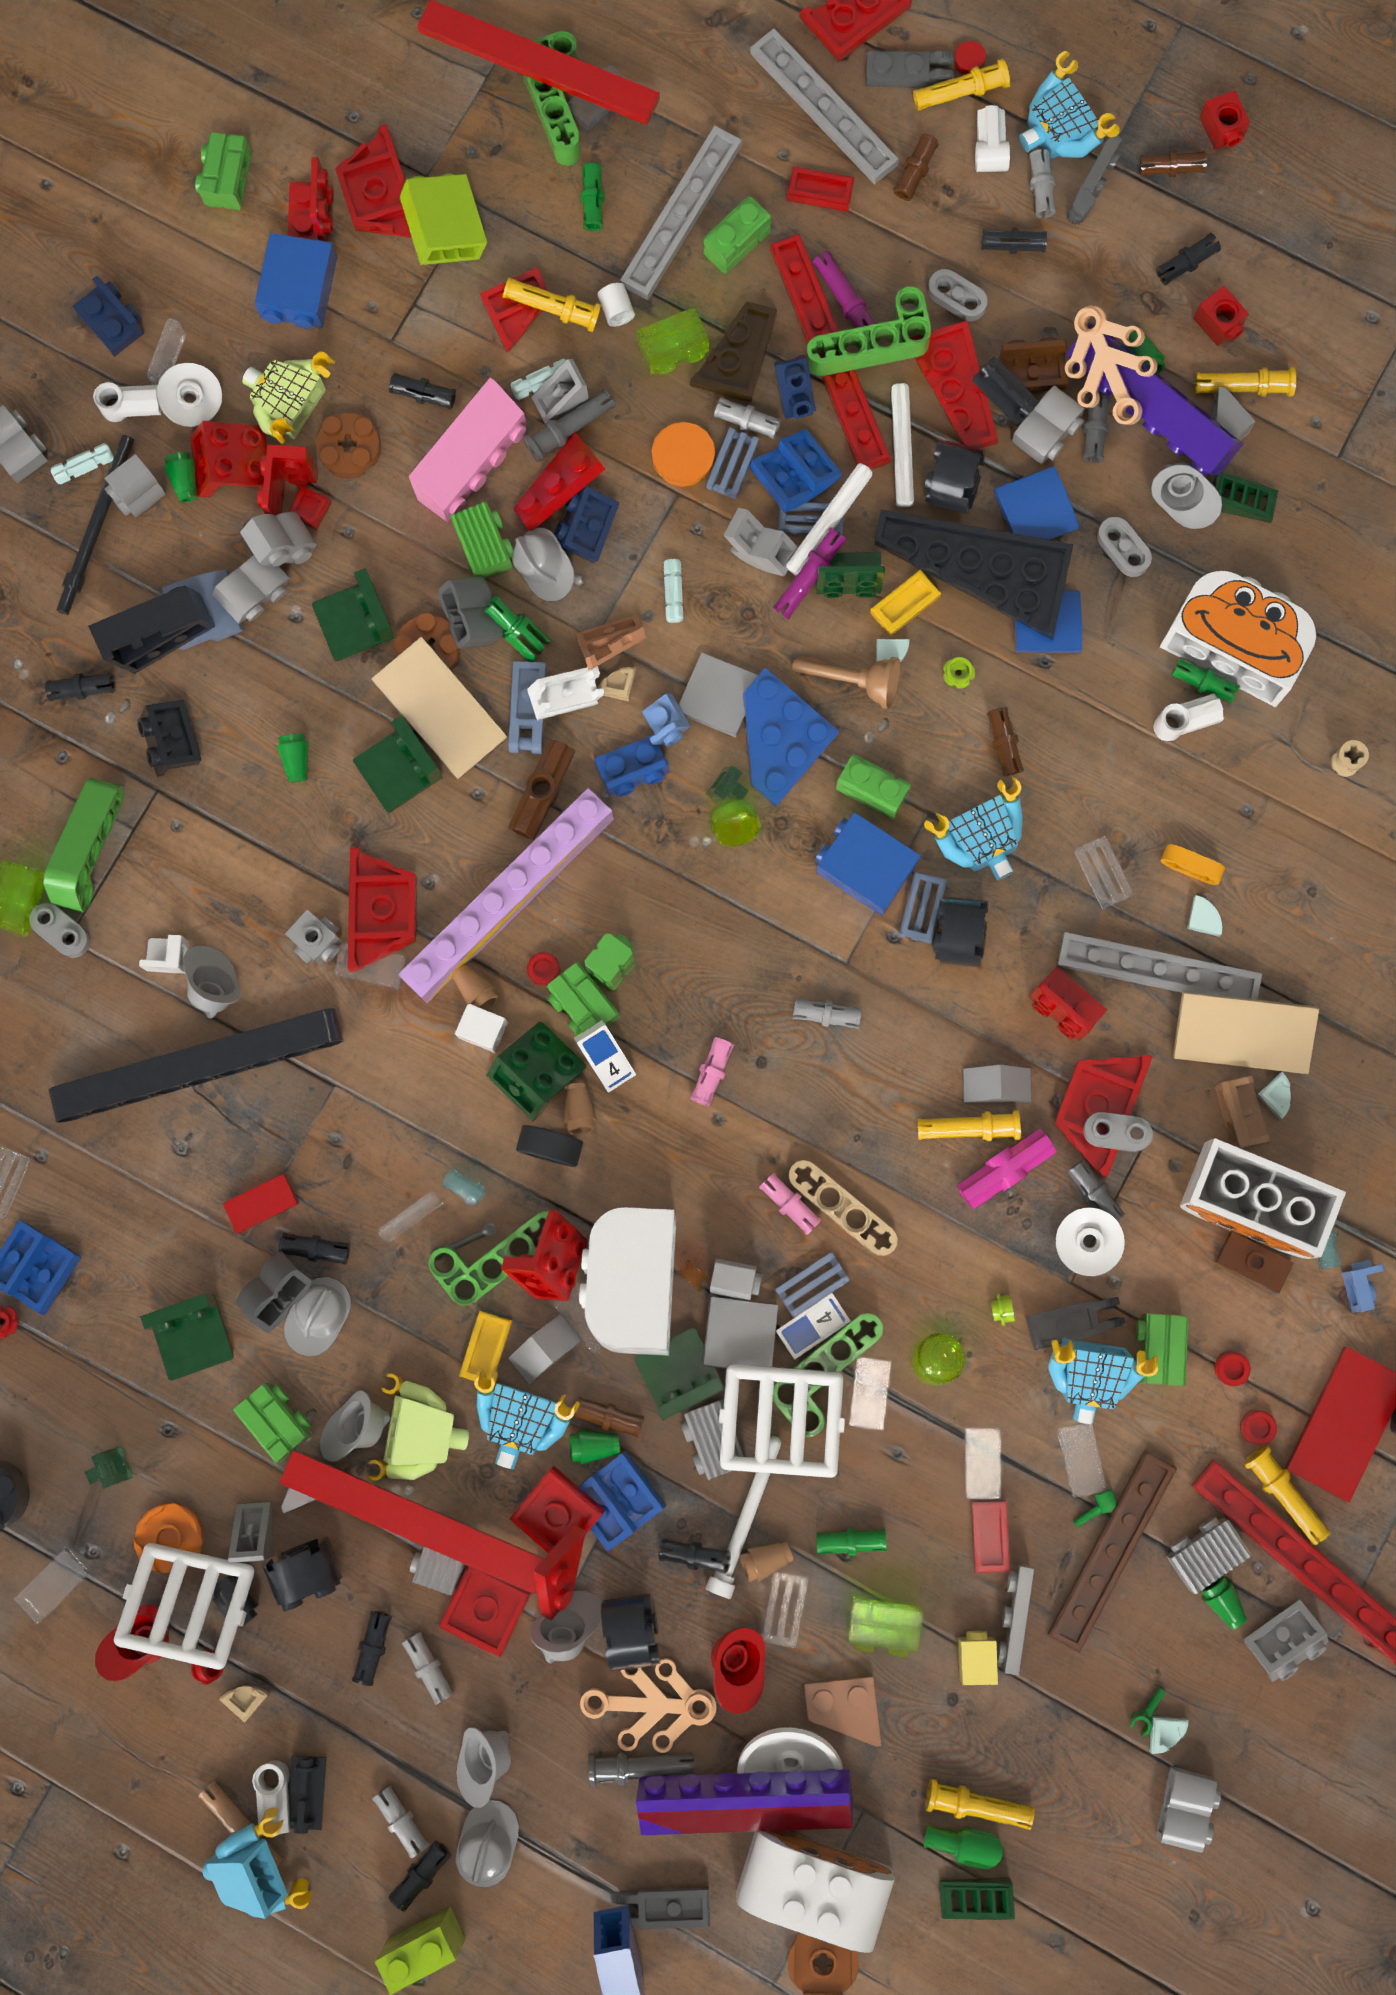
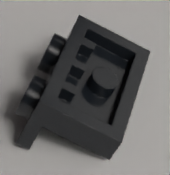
M184 700L145 706L140 718L137 720V726L140 736L146 739L148 746L146 750L147 761L151 768L154 767L156 776H164L168 769L198 765L202 759Z

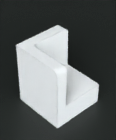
M168 935V939L150 938L148 940L146 960L141 959L139 967L150 972L185 974L183 957L189 948V941L181 935Z
M468 1004L455 1035L461 1040L496 1053L508 1022L501 1016Z

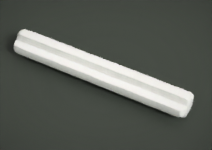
M896 383L892 386L891 390L896 505L899 508H909L913 506L914 502L909 386L906 383Z
M859 463L788 561L787 568L791 573L797 576L810 558L808 556L809 552L816 550L830 527L835 529L870 480L872 471L866 465Z

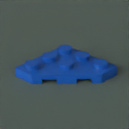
M765 667L743 693V704L746 716L750 786L776 807L840 731Z

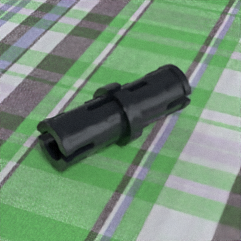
M1012 227L1011 231L983 229L982 250H1009L1010 254H1017V251L1046 252L1047 231H1018V227ZM999 239L1028 240L1029 242H1001Z
M1209 233L1191 247H1183L1179 250L1177 256L1156 267L1158 278L1171 271L1164 275V278L1160 281L1166 286L1185 272H1193L1198 268L1199 263L1220 252L1221 246L1219 241L1207 248V246L1213 243L1212 241L1216 239V236Z
M393 373L390 380L389 393L413 398L419 404L427 402L450 410L454 406L456 389L431 384L429 379L421 378L417 380L399 375L398 373Z
M111 672L84 676L81 673L75 674L73 678L47 680L45 682V692H51V694H47L49 701L73 697L83 700L88 695L114 693L115 681L110 682V679L114 678Z
M283 1232L279 1243V1252L282 1251L287 1255L305 1257L311 1262L323 1260L346 1265L350 1255V1243L321 1239V1236L318 1235L303 1237Z
M665 1538L660 1543V1548L673 1550V1553L659 1551L658 1557L660 1561L685 1564L688 1569L697 1570L699 1567L727 1573L730 1564L716 1561L717 1558L731 1561V1552L729 1550L724 1551L702 1547V1543L694 1541L690 1545Z
M379 1611L370 1612L364 1640L360 1641L358 1649L361 1651L354 1676L352 1677L353 1682L359 1683L362 1681L361 1685L373 1686L380 1656L385 1654L386 1647L383 1644L390 1620L392 1619L391 1615L386 1613L382 1615V1612Z
M435 1840L417 1863L410 1865L407 1869L408 1874L388 1896L390 1902L397 1909L405 1912L423 1889L429 1888L433 1883L432 1878L452 1856L448 1848Z

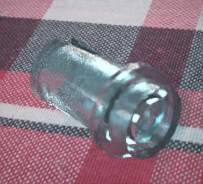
M454 1168L446 1174L441 1184L442 1187L449 1189L466 1200L465 1204L468 1206L472 1204L477 1207L487 1192L483 1188V1183L473 1182Z
M1334 1225L1322 1257H1318L1319 1269L1342 1265L1336 1241V1235H1339V1233L1334 1230Z

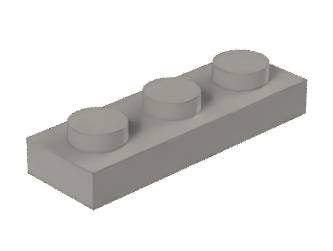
M1017 1563L1015 1571H1010L1008 1575L1007 1592H1011L1012 1596L1010 1607L1005 1606L1003 1610L1002 1627L1007 1628L1005 1642L1000 1641L998 1645L997 1663H1002L1001 1669L1004 1673L1019 1676L1034 1568Z

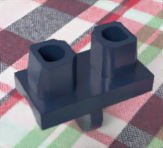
M799 355L787 361L774 362L785 419L792 417L799 419L812 415L816 411L806 355Z

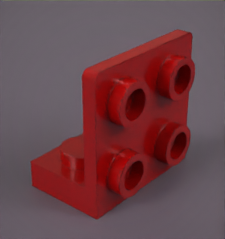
M319 157L311 158V182H289L288 236L327 242L328 234L333 233L332 215L328 214L329 205L334 203L333 186L328 185L327 169H322Z
M202 421L190 436L192 456L195 460L198 497H211L221 485L263 487L264 476L261 474V458L266 456L267 447L265 433L261 430L260 426Z
M267 444V454L261 458V474L264 476L263 487L258 488V506L262 508L264 514L276 516L281 514L283 510L285 481L296 486L317 483L318 469L307 447Z
M1057 966L1029 997L1034 1001L1032 1007L1046 1018L1050 1015L1059 1023L1057 1026L1059 1031L1071 1040L1074 1037L1078 1041L1084 1038L1107 1011L1105 1007Z
M549 1210L534 1256L521 1254L519 1257L505 1256L501 1270L534 1299L568 1301L572 1288L576 1283V1276L582 1260L583 1249H586L587 1239L557 1210Z

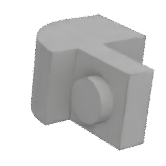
M742 508L737 509L723 535L733 545L730 551L739 559L762 571L785 576L787 573V563L798 549L784 531L763 527L749 510Z

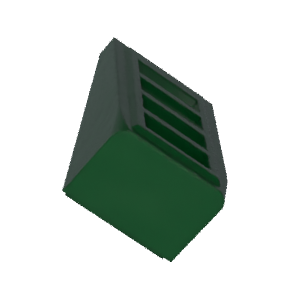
M1221 472L1219 476H1215L1213 486L1221 496V512L1269 523L1272 522L1278 490ZM1224 489L1230 490L1229 498L1223 497ZM1237 491L1242 492L1241 502L1235 501ZM1249 494L1255 495L1252 507L1247 505ZM1261 497L1267 498L1265 511L1259 509Z
M1010 1877L939 1880L942 1919H1015L1013 1883ZM951 1890H958L959 1909H952ZM966 1890H972L973 1908H967ZM980 1890H987L988 1907H981ZM995 1891H1001L1002 1907H996Z

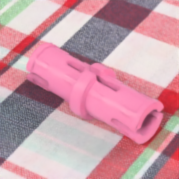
M714 1038L705 1063L701 1064L699 1068L701 1073L690 1100L710 1107L715 1090L720 1080H723L725 1077L724 1069L734 1044L721 1038Z
M774 1172L759 1186L780 1207L779 1212L782 1215L787 1214L806 1235L821 1222V1219L800 1200L802 1196L798 1192L794 1194Z

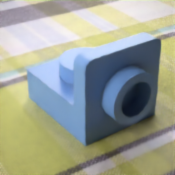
M672 694L663 695L642 711L655 734L650 738L653 745L672 746L683 738L682 733L691 727Z
M1371 1259L1352 1263L1351 1271L1342 1272L1351 1311L1354 1313L1375 1309L1373 1301H1376L1375 1288L1372 1282L1367 1280L1366 1275L1385 1271L1384 1264L1373 1265Z

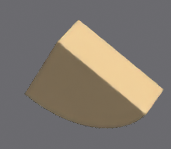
M623 667L604 678L598 688L604 689L603 696L629 701L636 668Z
M243 1685L231 1689L219 1700L245 1723L270 1693L258 1686Z

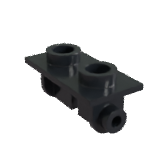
M995 356L971 379L1016 426L1039 403Z
M291 1756L289 1808L291 1829H294V1833L305 1834L308 1833V1830H322L327 1757Z

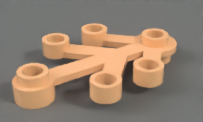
M1092 305L1086 306L1075 317L1074 326L1079 337L1072 357L1065 365V372L1069 377L1075 379L1082 378L1086 374L1087 365L1084 359L1092 343L1096 354L1084 388L1078 393V403L1086 408H1093L1098 404L1100 396L1097 390L1103 373H1105L1117 401L1113 408L1115 420L1120 424L1133 425L1141 418L1142 407L1137 400L1130 397L1116 364L1134 369L1141 376L1150 377L1157 370V362L1149 356L1138 357L1109 347L1104 334L1121 338L1128 346L1138 347L1144 341V332L1136 326L1125 327L1109 322L1101 308ZM1091 317H1095L1096 325L1094 328L1089 329L1087 325L1088 320ZM1136 330L1138 338L1135 342L1131 343L1129 341V334ZM1149 360L1151 367L1149 371L1144 373L1142 371V364L1144 361ZM1078 362L1080 364V371L1077 374H1073L1072 366ZM1091 392L1093 399L1089 404H1086L1084 401L1085 394ZM1129 406L1134 408V415L1131 418H1127L1125 414Z
M670 1658L660 1659V1664H656V1675L659 1679L668 1681L682 1699L667 1698L642 1670V1667H640L634 1674H629L626 1670H621V1673L625 1678L631 1679L646 1697L610 1696L600 1688H590L583 1694L580 1707L584 1715L593 1719L603 1716L606 1711L646 1712L631 1728H624L620 1731L617 1742L624 1751L634 1750L638 1745L639 1739L666 1713L681 1714L667 1730H658L653 1736L652 1744L654 1749L660 1753H666L672 1748L673 1742L691 1724L705 1725L714 1718L716 1713L715 1698L704 1689L693 1690L676 1671L675 1662ZM669 1663L673 1669L670 1675L661 1674L659 1670L661 1664ZM591 1696H598L602 1701L601 1706L598 1708L591 1707L589 1705V1698ZM697 1700L703 1701L706 1705V1709L701 1713L695 1712L692 1707L693 1703ZM626 1733L632 1734L635 1738V1742L630 1746L622 1742V1736ZM666 1735L670 1740L669 1745L660 1747L656 1742L657 1737Z

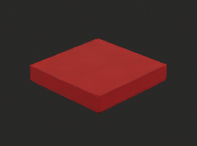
M553 1465L509 1520L549 1554L573 1525L585 1530L586 1535L605 1510Z
M467 1566L438 1627L501 1658L531 1593Z

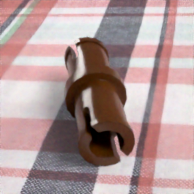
M921 134L912 156L908 157L904 163L905 170L893 190L894 194L900 199L912 200L921 178L925 177L929 171L928 164L936 148L939 146L938 140L929 134Z
M1173 150L1169 151V154L1140 155V164H1153L1152 167H1140V177L1168 174L1170 178L1176 177L1177 174L1205 173L1206 164H1192V162L1205 161L1206 153L1201 151L1177 154V151Z
M1002 707L1001 711L998 708L987 712L995 739L992 741L993 748L998 750L1003 776H1010V773L1015 775L1023 772L1024 767H1022L1016 744L1019 742L1018 735L1013 733L1008 708Z
M579 1396L578 1402L580 1405L573 1418L601 1425V1429L605 1431L611 1428L637 1438L639 1437L644 1416L616 1409V1405L611 1403L606 1406Z

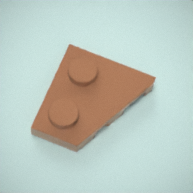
M638 614L576 633L588 670L595 668L646 639Z
M873 1675L804 1683L808 1721L876 1747L882 1746Z

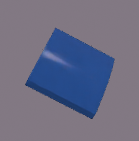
M807 429L781 439L778 449L752 459L750 465L752 472L784 513L813 499L833 485L842 475L841 471Z
M1055 466L993 489L1002 518L1007 521L1010 533L1049 540L1079 528L1072 505Z
M1064 590L1053 640L1014 620L1015 652H1082V612L1079 590Z
M19 1220L0 1250V1290L7 1295L14 1296L37 1313L45 1315L81 1259V1256L33 1226Z
M624 1451L579 1486L582 1491L605 1510L591 1530L607 1552L666 1507V1504L627 1451Z

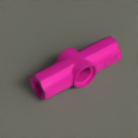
M1039 1129L1028 1135L1011 1149L1008 1147L984 1163L985 1166L962 1181L956 1187L963 1199L973 1210L991 1199L999 1191L1003 1190L1004 1192L1028 1175L1027 1172L1054 1155L1057 1151L1048 1136Z

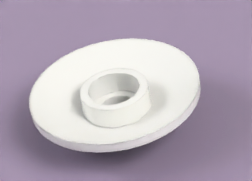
M181 363L169 368L162 375L157 386V399L161 410L171 421L182 426L195 427L199 426L202 421H210L216 416L222 403V390L218 379L207 368L194 363ZM192 394L196 400L193 403H187L184 400V396Z
M1078 1209L1065 1217L1057 1230L1056 1249L1060 1259L1070 1270L1080 1275L1097 1276L1110 1271L1119 1262L1124 1251L1125 1239L1120 1224L1112 1215L1101 1209ZM1086 1235L1096 1237L1097 1241L1093 1247L1084 1245L1083 1239Z

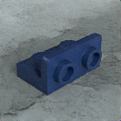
M96 276L92 280L97 287L72 307L115 357L144 334L138 324L141 317L130 304L124 307L119 301L122 297L110 281L105 284Z
M588 486L580 490L565 503L566 516L564 521H560L554 532L562 548L592 563L597 562L619 502Z

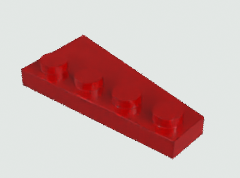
M967 320L932 330L928 350L923 355L914 359L963 445L980 449L998 444V437L987 396L971 381L980 371ZM919 334L909 338H911L912 340H920L923 338V336Z

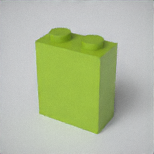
M447 173L438 177L415 176L406 179L400 200L420 265L480 259L487 244V239L467 175Z
M451 1906L387 1939L374 1962L390 1995L456 1961L466 1938Z

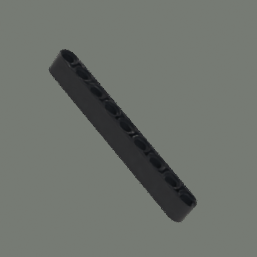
M323 1009L63 1083L48 1089L56 1122H69L329 1048L344 1042L336 1009Z

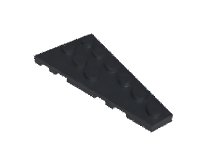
M881 510L874 539L876 546L1053 640L1074 544Z

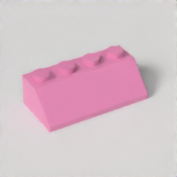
M491 377L409 475L417 500L446 522L451 519L452 514L463 511L467 503L466 499L473 491L477 492L482 488L489 471L493 466L496 468L503 462L507 449L513 442L518 443L526 432L527 424L523 411Z

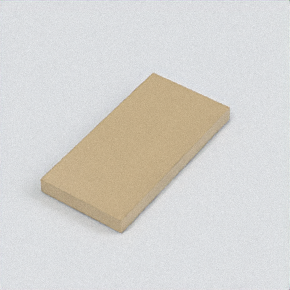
M422 637L371 678L374 684L457 780L507 739L506 734Z
M1182 991L1172 1056L1174 1059L1309 1074L1319 1008L1317 1006Z

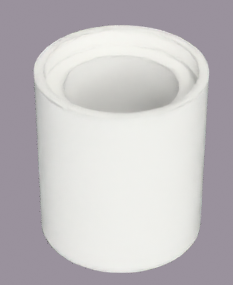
M623 283L609 284L598 292V298L609 326H621L634 318L635 313Z

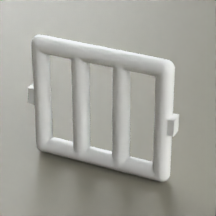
M729 1365L726 1369L724 1408L720 1409L719 1423L722 1424L720 1466L725 1470L835 1477L838 1472L840 1432L844 1433L845 1421L844 1418H841L842 1374L828 1371ZM739 1379L760 1380L755 1458L734 1456ZM774 1382L795 1383L790 1460L769 1459ZM808 1384L829 1386L824 1463L803 1461Z
M155 1543L146 1544L132 1585H126L122 1597L126 1600L114 1636V1643L119 1647L213 1669H223L226 1665L237 1627H243L247 1614L243 1611L254 1576L253 1566L240 1562L229 1563V1560ZM155 1558L174 1562L149 1638L130 1634ZM187 1566L205 1569L206 1571L182 1646L163 1642ZM219 1573L236 1576L238 1580L215 1653L197 1650L196 1646Z

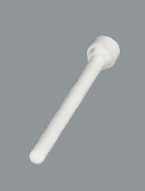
M777 1436L770 1437L769 1459H776L781 1447V1440ZM756 1472L727 1548L731 1552V1561L723 1560L722 1562L730 1564L727 1573L715 1571L714 1576H710L705 1587L706 1590L731 1599L735 1589V1585H733L735 1578L732 1575L770 1473Z

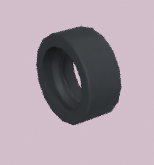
M523 1125L516 1151L549 1162L577 1167L584 1142L562 1133Z

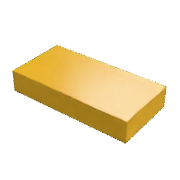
M920 569L872 607L870 613L885 631L892 636L940 598L941 592Z
M479 1311L459 1373L460 1377L475 1381L478 1370L482 1369V1377L487 1380L491 1379L493 1371L497 1372L513 1322L512 1320Z

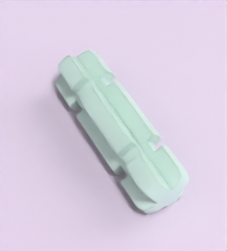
M561 359L553 363L554 367L552 368L548 365L527 375L524 381L520 378L512 382L510 386L515 398L521 400L528 397L531 391L533 394L536 393L566 360Z
M106 443L94 447L95 451L93 452L87 450L67 459V463L64 465L61 462L52 466L51 473L58 484H63L71 480L70 476L74 475L76 478L98 468L99 463L105 465L113 461L114 457L109 446Z
M667 559L664 561V576H666L664 577L665 605H667L665 607L666 620L670 623L683 621V606H681L683 604L682 577L680 576L682 572L679 559Z

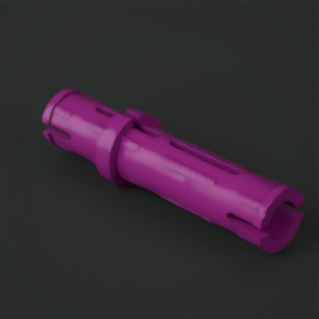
M829 251L821 253L827 265L823 263L818 255L814 259L813 265L841 304L844 317L850 319L855 328L876 324L866 309L867 304L865 300L857 296L833 259L832 254Z
M832 527L829 528L828 533L816 550L809 552L808 556L810 558L777 603L774 604L773 608L780 613L786 603H789L782 613V616L785 618H791V615L817 581L818 567L832 566L830 561L848 540L840 534L836 541L830 544L838 533Z

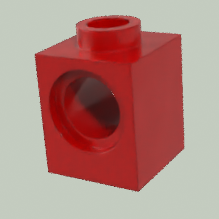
M1235 90L1207 100L1200 115V120L1214 150L1224 146L1231 148L1238 145L1244 139L1250 125V121ZM1221 121H1227L1231 125H1225Z
M1223 286L1199 304L1193 319L1211 340L1219 346L1227 339L1230 342L1234 341L1245 330L1243 325L1249 313L1229 290ZM1217 315L1227 317L1229 322L1219 320Z

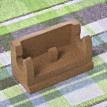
M1252 1076L1222 1082L1215 1086L1231 1145L1240 1149L1271 1142L1258 1103Z

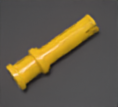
M1002 58L997 60V64L981 69L978 66L973 67L969 74L913 90V99L917 111L966 95L983 96L985 91L997 87L1009 88L1010 76L1007 64Z
M511 277L507 279L502 296L503 298H508L560 316V320L563 323L567 324L570 321L587 327L588 331L592 333L601 304L598 303L591 305L579 301L575 295L570 294L563 297L514 280Z
M1262 367L1257 372L1251 373L1196 372L1195 384L1197 386H1195V394L1216 393L1219 387H1224L1229 392H1256L1260 397H1266L1268 393H1286L1287 396H1294L1296 369L1295 367H1289L1288 370L1268 371L1267 367Z
M1014 1110L1012 1114H991L990 1111H985V1113H981V1117L917 1118L918 1140L982 1137L983 1140L988 1142L992 1141L993 1138L1013 1137L1015 1140L1021 1139L1019 1110Z
M1268 1445L1259 1448L1244 1461L1243 1465L1247 1469L1251 1468L1263 1483L1262 1489L1265 1492L1274 1494L1309 1538L1312 1545H1317L1319 1541L1325 1540L1331 1531L1324 1525L1289 1481L1291 1479L1289 1471L1279 1466L1270 1454L1271 1449Z
M931 1778L929 1781L925 1799V1811L932 1812L935 1809L953 1813L954 1817L958 1819L968 1815L1031 1830L1034 1820L1033 1806L1020 1805L970 1793V1790L962 1785L955 1788L938 1784L936 1779Z

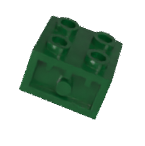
M881 552L836 553L830 561L832 566L818 567L816 594H823L826 598H839L843 594H856L860 598L874 597L875 594H881L885 567L881 566Z
M366 568L354 572L358 584L312 603L313 610L335 661L343 660L395 639Z
M402 715L391 722L395 732L353 759V763L388 813L442 779L438 768Z
M538 1022L496 1057L486 1076L521 1111L534 1121L543 1113L551 1099L586 1069V1064L543 1022Z
M205 1293L140 1316L144 1329L153 1330L166 1374L170 1381L234 1359L215 1294Z
M694 1328L670 1339L669 1356L640 1354L634 1359L658 1407L656 1409L662 1421L725 1389L714 1367L702 1366L704 1345Z

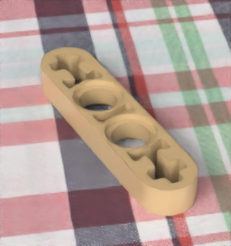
M806 1160L798 1161L792 1165L788 1178L793 1188L871 1253L877 1256H886L895 1250L898 1242L895 1231L820 1168ZM809 1168L812 1180L817 1183L819 1177H821L826 1182L820 1185L815 1195L812 1196L808 1193L813 1188L809 1183L804 1181L800 1185L796 1182L798 1177L797 1173H795L796 1169L805 1170ZM826 1188L835 1189L840 1197L838 1204L833 1207L823 1205L820 1200L821 1192ZM856 1209L864 1213L866 1220L863 1227L853 1229L847 1224L846 1216L851 1210ZM872 1220L878 1224V1226L873 1228L877 1234L882 1235L886 1232L890 1235L888 1242L891 1246L888 1249L886 1247H881L879 1250L876 1249L874 1246L876 1239L868 1234L866 1240L860 1236L869 1228Z

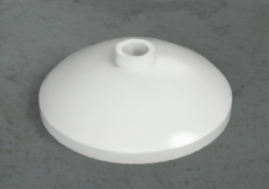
M776 1728L757 1735L744 1747L739 1757L737 1773L842 1770L843 1766L838 1753L832 1745L817 1734L798 1728Z

